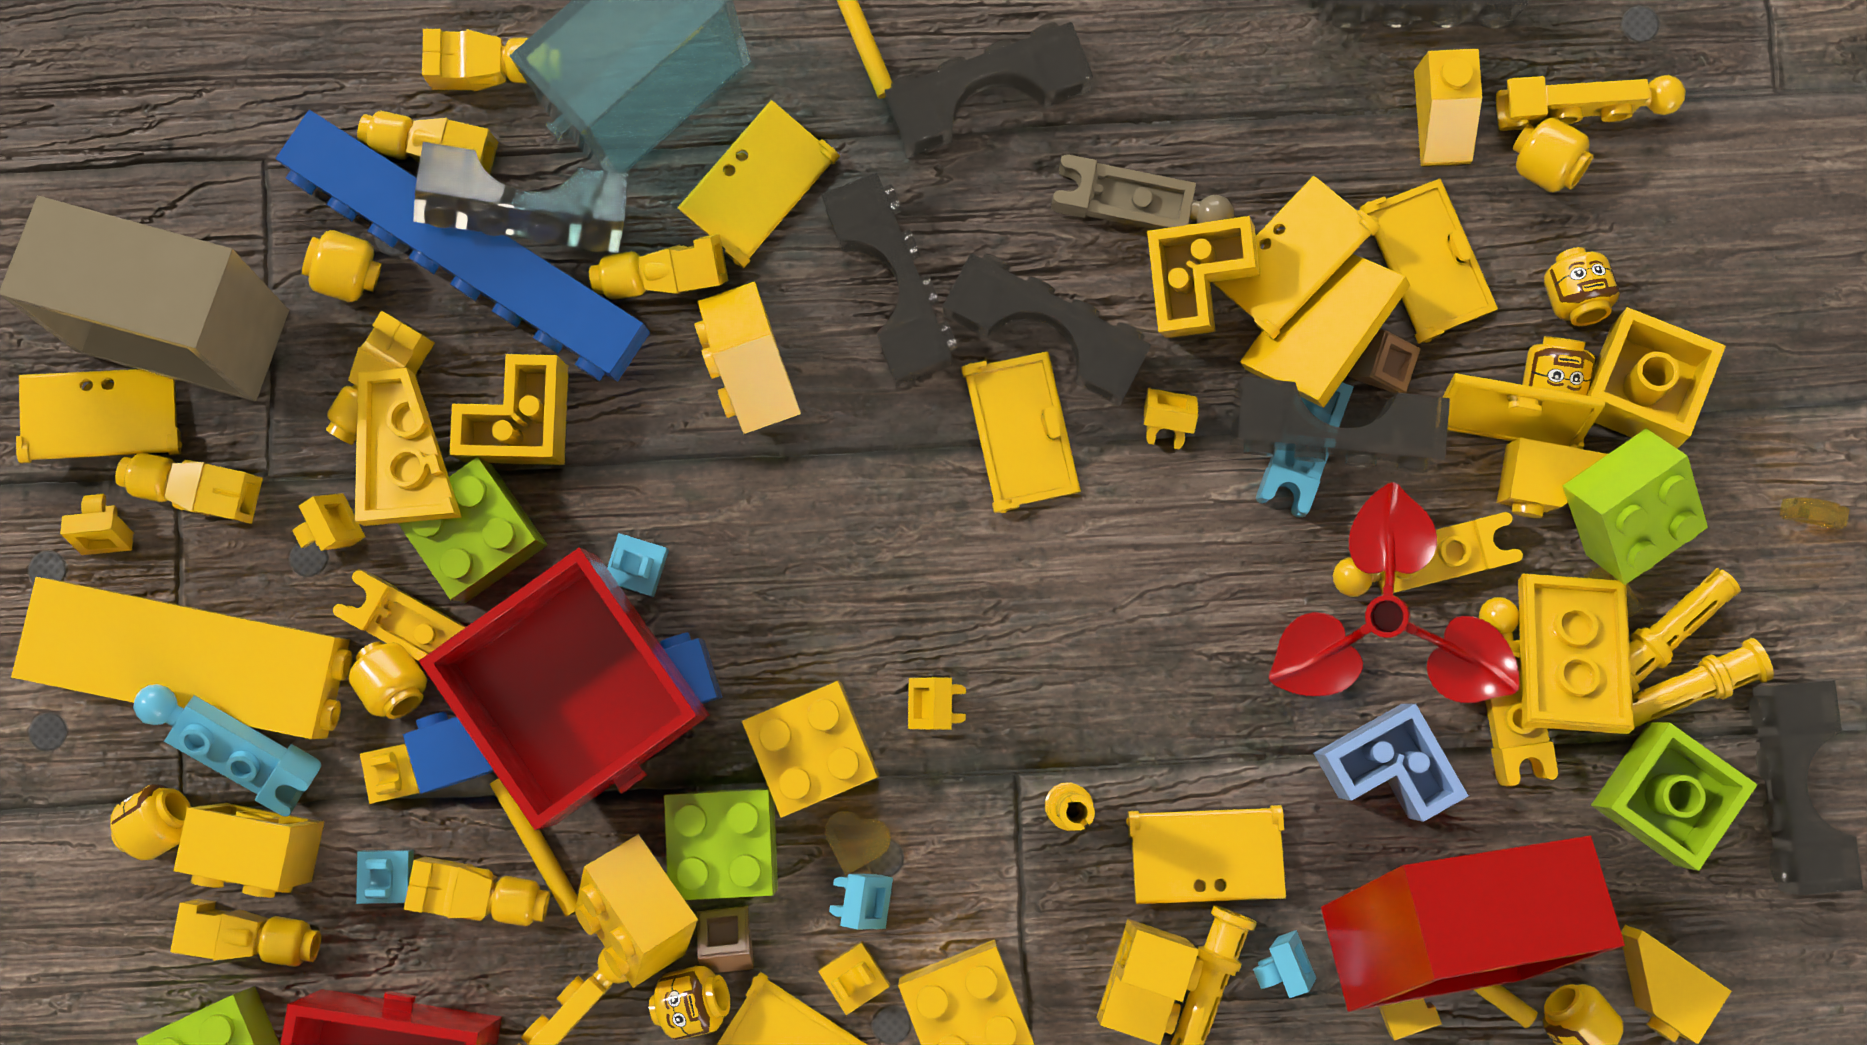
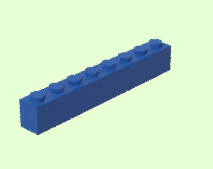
M310 109L275 158L290 171L285 179L311 196L316 188L331 198L326 205L351 222L359 215L372 224L367 230L371 235L391 248H394L398 241L413 250L408 258L433 275L438 268L443 269L454 277L450 283L452 287L474 301L477 300L480 294L495 303L491 311L516 328L521 321L537 330L533 339L556 354H559L563 347L579 358L574 365L598 381L606 374L618 382L650 334L646 326L630 314Z

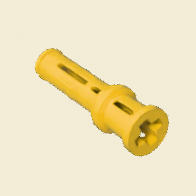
M1716 568L1699 586L1679 601L1656 624H1653L1650 628H1638L1631 634L1632 641L1629 643L1632 696L1639 691L1638 684L1657 667L1665 668L1671 662L1673 657L1672 651L1683 640L1703 625L1726 602H1729L1741 592L1739 584L1729 573L1723 569Z
M1749 638L1742 642V647L1719 657L1712 654L1705 656L1698 663L1697 668L1635 693L1632 696L1634 728L1712 696L1716 699L1724 700L1733 695L1734 689L1756 680L1762 683L1772 680L1774 677L1773 666L1765 649L1756 639Z
M1065 782L1054 786L1048 792L1045 799V811L1048 818L1058 828L1066 831L1083 830L1087 823L1090 825L1093 822L1095 808L1090 794L1083 787L1071 782ZM1069 802H1080L1076 806L1079 814L1070 818L1066 814Z
M1216 905L1213 906L1211 914L1215 917L1205 945L1198 947L1197 959L1203 961L1201 976L1195 991L1189 992L1170 1045L1205 1044L1230 975L1235 976L1236 972L1240 971L1242 963L1238 958L1248 931L1255 930L1257 924L1255 920L1232 910Z

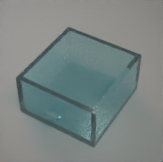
M572 0L509 55L548 115L554 120L552 123L548 122L545 124L550 133L559 141L562 139L561 134L565 132L612 184L751 62L733 0Z

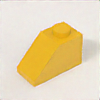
M1479 49L1428 51L1414 70L1421 166L1470 164L1473 161L1482 103Z
M1518 438L1506 444L1497 503L1512 506L1511 513L1514 515L1542 518L1543 512L1560 508L1568 503L1562 485L1608 454Z
M1625 925L1621 931L1625 943L1623 952L1635 1006L1651 1016L1646 1025L1674 1043L1680 1036L1699 1044L1732 991L1643 930Z

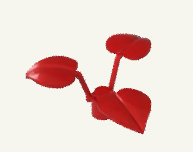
M1391 482L1376 491L1364 503L1352 524L1349 534V551L1356 567L1362 572L1370 574L1385 571L1383 595L1373 599L1367 606L1365 612L1366 624L1346 636L1343 624L1332 615L1312 612L1297 617L1287 626L1279 640L1275 660L1269 673V681L1288 692L1305 696H1327L1342 692L1358 679L1363 670V659L1359 652L1351 645L1371 632L1379 637L1391 638L1406 631L1438 646L1432 651L1427 660L1428 677L1432 686L1441 695L1456 702L1476 703L1515 694L1519 690V671L1513 651L1504 636L1497 628L1481 618L1473 616L1454 618L1447 625L1444 638L1410 622L1411 614L1408 605L1401 598L1394 596L1395 571L1411 574L1423 569L1434 556L1437 547V533L1428 513L1399 484Z

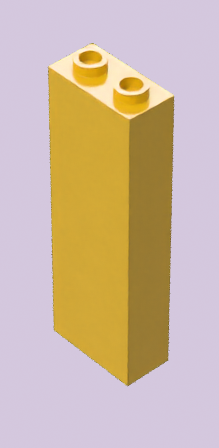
M36 577L11 678L133 703L141 689L148 685L159 684L168 687L175 694L178 702L177 705L185 708L195 695L249 727L308 739H327L329 730L333 731L339 721L341 703L336 699L341 680L344 681L349 675L352 665V652L348 650L350 640L61 580Z

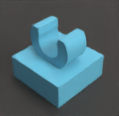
M618 533L607 569L620 587L654 597L669 549Z
M414 850L358 851L356 904L405 903L414 861Z
M848 874V877L835 878L833 885L846 889L844 905H830L829 912L836 917H842L840 926L857 930L886 929L893 877L878 874Z
M1297 930L1278 936L1269 948L1272 956L1258 961L1259 966L1253 969L1260 988L1271 987L1283 981L1289 998L1309 992L1317 978Z

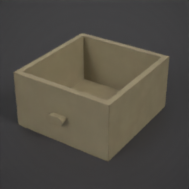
M38 195L0 288L1 297L75 352L255 402L257 401L289 313V309L232 248Z

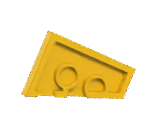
M408 368L358 372L355 522L363 526L461 518L462 516L415 373Z

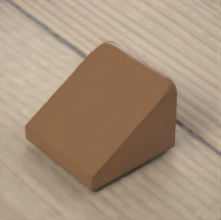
M1379 330L1348 373V376L1357 381L1399 395H1406L1420 348L1386 330Z
M748 906L697 911V952L700 966H706L714 973L753 969V950Z

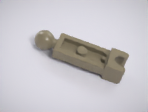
M1066 154L1061 156L1059 174L1064 178L1074 180L1078 188L1074 191L1058 190L1054 193L1051 209L1057 213L1082 218L1089 216L1154 230L1188 225L1189 219L1195 220L1197 223L1234 218L1232 204L1221 195H1210L1201 201L1193 200L1196 187L1194 182L1097 163V160Z

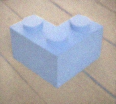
M1400 704L1313 753L1338 798L1352 801L1387 781L1409 819L1424 822L1468 797L1467 792L1416 704Z

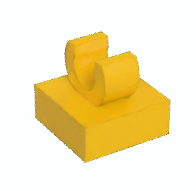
M1148 388L1144 404V425H1147L1146 438L1148 444L1154 445L1157 432L1164 428L1174 431V449H1180L1185 442V432L1191 434L1195 432L1198 419L1197 397Z
M344 493L313 496L299 505L306 522L300 524L292 531L301 548H306L313 542L319 546L321 551L351 547L365 538L359 523L355 522V515Z
M105 494L83 496L81 503L82 514L62 516L60 534L81 555L132 551L134 532L118 517L115 505L106 506L107 496Z
M909 678L908 729L952 730V723L964 722L966 714L952 713V695L966 694V688L959 684H952V678Z
M405 744L360 754L369 804L420 793Z
M863 941L821 967L818 971L845 1015H848L890 987V983Z

